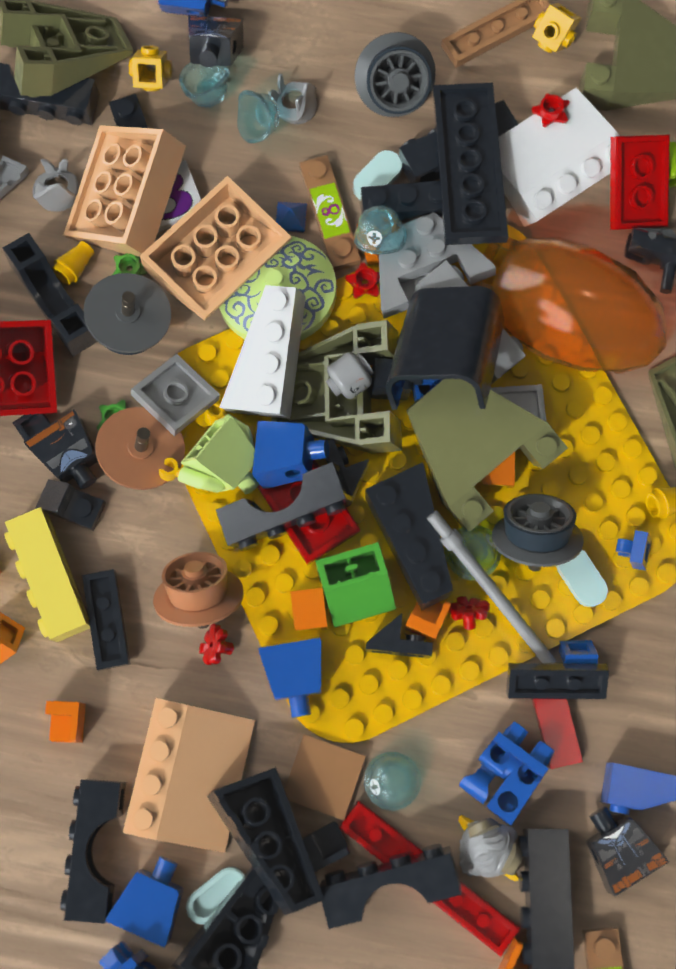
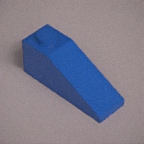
M606 763L600 802L610 804L609 811L629 815L630 808L644 810L676 801V776L618 763Z

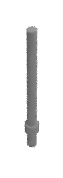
M437 510L432 512L427 517V520L442 537L440 541L448 551L452 550L539 660L542 663H555L556 659L463 544L464 538L456 528L451 529Z

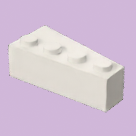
M265 285L219 408L231 413L290 419L306 296L296 287Z

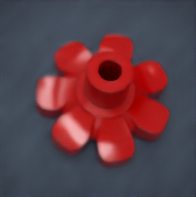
M466 596L456 597V602L451 603L448 611L451 614V618L455 621L463 619L464 629L473 630L476 628V619H487L490 603L486 600L481 601L479 598H470L468 601Z
M211 624L204 636L206 643H201L199 646V654H203V662L206 665H216L221 661V654L231 655L234 651V644L225 641L228 632L222 629L221 625Z

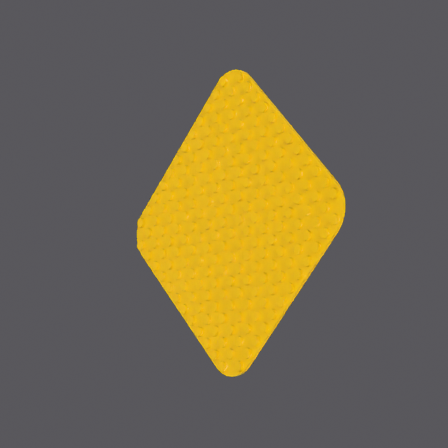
M507 225L508 240L506 243L471 244L495 265L496 275L470 285L459 262L451 265L459 268L464 276V282L468 286H483L493 290L499 296L505 320L503 328L510 337L514 336L520 341L523 346V352L526 355L519 363L495 381L490 388L542 384L546 422L557 433L568 449L544 469L533 466L520 449H517L515 451V482L513 488L483 485L482 480L474 486L494 512L469 532L457 522L441 502L406 411L415 403L413 392L411 391L408 400H400L397 410L391 409L389 399L371 398V413L391 411L401 420L402 451L371 454L343 446L349 464H346L345 467L369 459V467L351 506L346 507L361 529V532L317 560L378 542L388 572L396 610L334 628L324 595L328 630L318 628L296 631L294 628L290 592L322 588L316 562L314 561L307 565L287 534L275 539H269L267 536L257 540L258 545L248 550L240 551V548L227 546L216 509L246 498L255 501L265 512H273L258 488L250 494H245L238 486L234 490L215 493L185 484L218 556L226 562L227 571L236 575L242 582L244 597L241 605L261 647L314 638L321 639V693L308 696L311 715L296 718L309 731L326 740L340 743L368 740L507 671L508 663H523L536 656L452 550L448 551L444 545L443 550L453 591L449 598L440 601V603L444 604L445 601L449 603L456 602V597L466 596L468 601L470 598H479L481 601L486 600L490 603L487 619H476V628L466 630L463 628V619L455 621L451 618V614L448 611L433 643L430 659L365 652L366 643L401 613L400 639L406 640V635H416L405 630V626L417 601L365 500V489L423 462L434 511L437 510L451 529L456 528L464 538L463 544L548 650L559 645L560 641H567L660 595L676 583V513L665 519L660 517L654 518L646 506V496L653 489L669 488V485L537 250L526 236L510 225ZM379 263L368 266L375 272H379ZM343 276L336 280L337 297L330 317L319 330L300 341L299 352L361 323L388 320L400 335L407 310L384 319L381 311L380 281L377 284L379 290L378 297L365 294L355 299L353 297L354 287ZM363 280L362 283L367 284L368 281ZM227 329L178 353L191 368L220 394L219 400L216 402L220 404L245 339L231 329ZM212 406L209 409H207L210 413L214 414L212 412ZM224 410V415L230 414L250 428L254 446L257 422L272 421V417L238 414ZM205 412L180 431L185 444L184 458L210 428L204 421ZM326 459L315 460L319 467L327 464ZM527 494H545L562 499L572 506L576 513L575 525L580 529L584 538L582 550L589 556L608 587L607 597L601 604L595 607L581 605L558 573L556 566L541 567L539 571H531L528 565L506 558L489 544L486 536L488 534V536L492 537V530L495 524L504 518V507L510 500ZM635 530L649 533L652 541L646 571L633 569L629 562L630 558L618 556V552H616L618 538L633 541Z

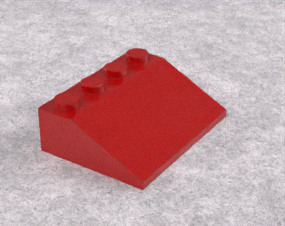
M51 320L0 321V416L57 413Z

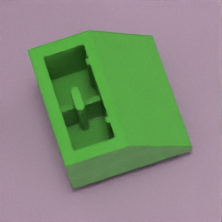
M378 542L315 561L334 628L396 610L388 572Z

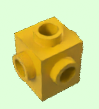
M559 3L550 4L547 11H543L535 21L534 28L536 30L532 37L539 41L537 45L546 52L552 53L564 48L568 49L576 38L577 33L574 30L581 17Z
M153 45L142 46L141 50H137L129 60L130 77H133V88H143L145 91H159L163 89L168 78H172V61L167 60V51H159V47ZM149 64L156 65V70L151 69Z

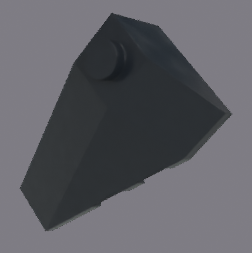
M253 866L221 902L208 921L192 937L172 964L175 969H258L257 967L263 949L266 948L269 939L268 934L279 906Z

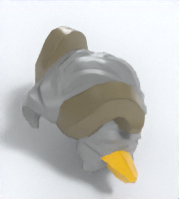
M460 815L458 822L464 830L462 839L459 840V858L461 859L459 865L462 867V873H467L470 877L474 875L487 878L505 874L509 879L518 881L519 876L516 869L522 861V852L516 843L518 835L515 828L501 825L492 818L473 821Z

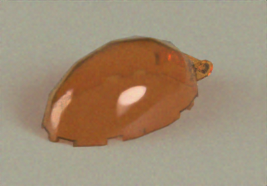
M508 237L506 243H488L483 254L493 263L499 248L507 251L493 284H487L482 280L470 285L467 280L466 284L468 286H483L493 290L499 296L505 320L504 330L509 336L516 337L520 343L525 345L526 349L543 359L580 371L597 372L602 370L621 374L647 367L666 348L667 321L663 304L636 271L593 246L561 237H531L521 241Z

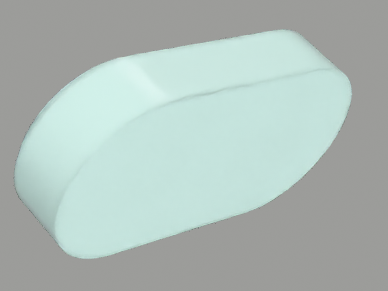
M389 150L379 152L356 175L353 181V192L359 200L361 197V187L391 185L399 177L402 169L399 155Z
M581 550L579 555L573 560L556 566L558 573L581 605L595 607L606 599L608 594L607 584L584 550Z
M226 867L220 870L188 898L186 911L189 918L197 924H205L236 884L243 879L245 874L236 867Z

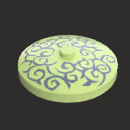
M291 236L292 239L219 307L222 317L230 329L243 339L246 338L265 285L296 287L306 296L300 341L319 330L328 320L334 309L337 297V284L331 262L317 246L302 238Z

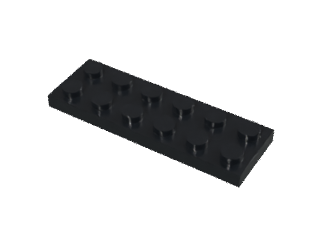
M493 82L434 85L433 99L445 245L506 243L508 240V228Z

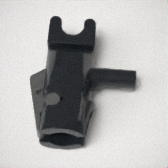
M633 228L632 233H629L627 237L624 257L644 265H659L660 269L663 270L660 292L663 294L672 293L676 271V236L673 230Z

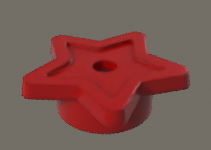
M547 93L541 103L532 107L531 110L532 113L542 118V126L545 128L553 122L565 124L568 121L565 110L569 106L570 101Z
M365 262L360 264L359 269L354 274L345 276V280L354 287L353 297L355 299L365 294L374 297L379 296L377 284L380 281V272H375ZM367 280L368 283L363 284L362 281Z

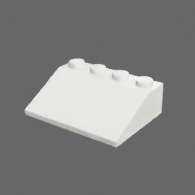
M577 88L561 97L563 100L570 101L569 106L565 110L568 117L567 123L553 122L545 128L542 126V118L534 114L499 137L504 193L524 227L542 219L610 174L611 137L620 135Z

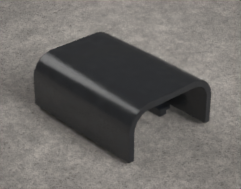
M483 286L424 288L412 295L385 387L392 410L398 409L405 380L414 382L415 385H422L424 379H461L467 381L475 389L479 408L486 409L505 321L500 298L493 290Z

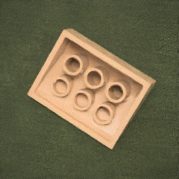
M100 125L63 236L123 254H132L140 257L155 242L186 145L164 129Z
M227 176L142 253L140 259L144 270L205 321L280 251L292 237Z
M156 698L123 833L157 841L226 852L230 831L207 796L216 789L242 780L255 720Z

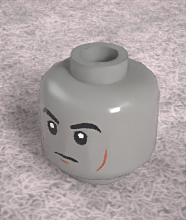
M347 352L327 367V373L330 378L326 383L336 397L342 393L345 398L353 399L371 386V375L374 372L360 353L355 355L352 352Z

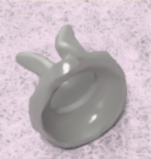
M279 74L277 78L278 90H271L268 93V96L271 97L274 103L275 113L279 112L280 118L288 123H306L315 115L318 107L315 85L308 82H290L284 85L283 74ZM291 91L302 92L301 96L295 100L296 108L288 109L283 106L282 101L287 93Z
M66 158L61 160L59 168H55L50 161L41 159L45 173L38 176L34 183L33 198L49 211H64L72 207L79 189L77 177L67 170L69 161ZM55 177L64 178L68 182L67 188L61 183L45 184L48 180Z

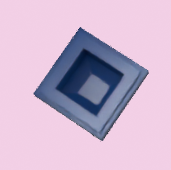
M278 202L276 222L285 231L305 233L307 203Z

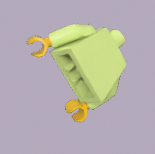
M220 403L213 404L212 412L214 414L208 410L204 414V421L210 428L182 460L181 464L183 467L179 468L174 458H166L164 464L172 467L174 470L166 472L163 469H159L161 479L172 481L178 477L179 482L215 493L234 490L238 486L245 494H250L259 485L250 472L253 467L255 451L250 428L232 415H224V409L219 408Z

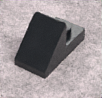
M334 439L329 440L330 453L329 458L326 459L327 464L334 462L341 466L352 499L354 500L369 467V459L345 467L346 464H349L343 446L337 448Z
M48 479L35 508L41 507L49 514L94 531L106 502L75 489L69 483Z
M401 613L366 643L365 652L430 659L433 643L425 642L426 637L420 635H406V640L400 639Z

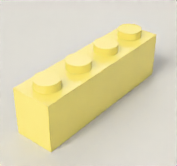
M39 507L6 521L5 524L8 532L4 533L9 548L16 550L19 561L15 562L16 568L21 578H26L30 590L26 591L27 597L32 607H37L41 619L38 620V625L45 638L49 636L50 640L60 642L90 629L87 611L49 514Z

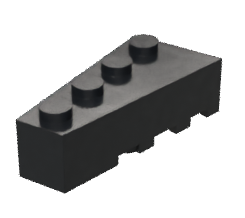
M422 462L365 489V500L421 611L449 598L453 591L443 545L440 541L441 537L427 520V517L434 512V507Z
M276 767L216 789L207 796L284 915L297 912L325 900Z

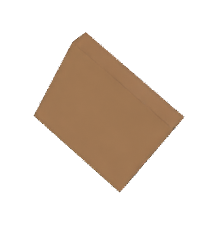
M304 734L284 789L288 800L344 820L366 756Z

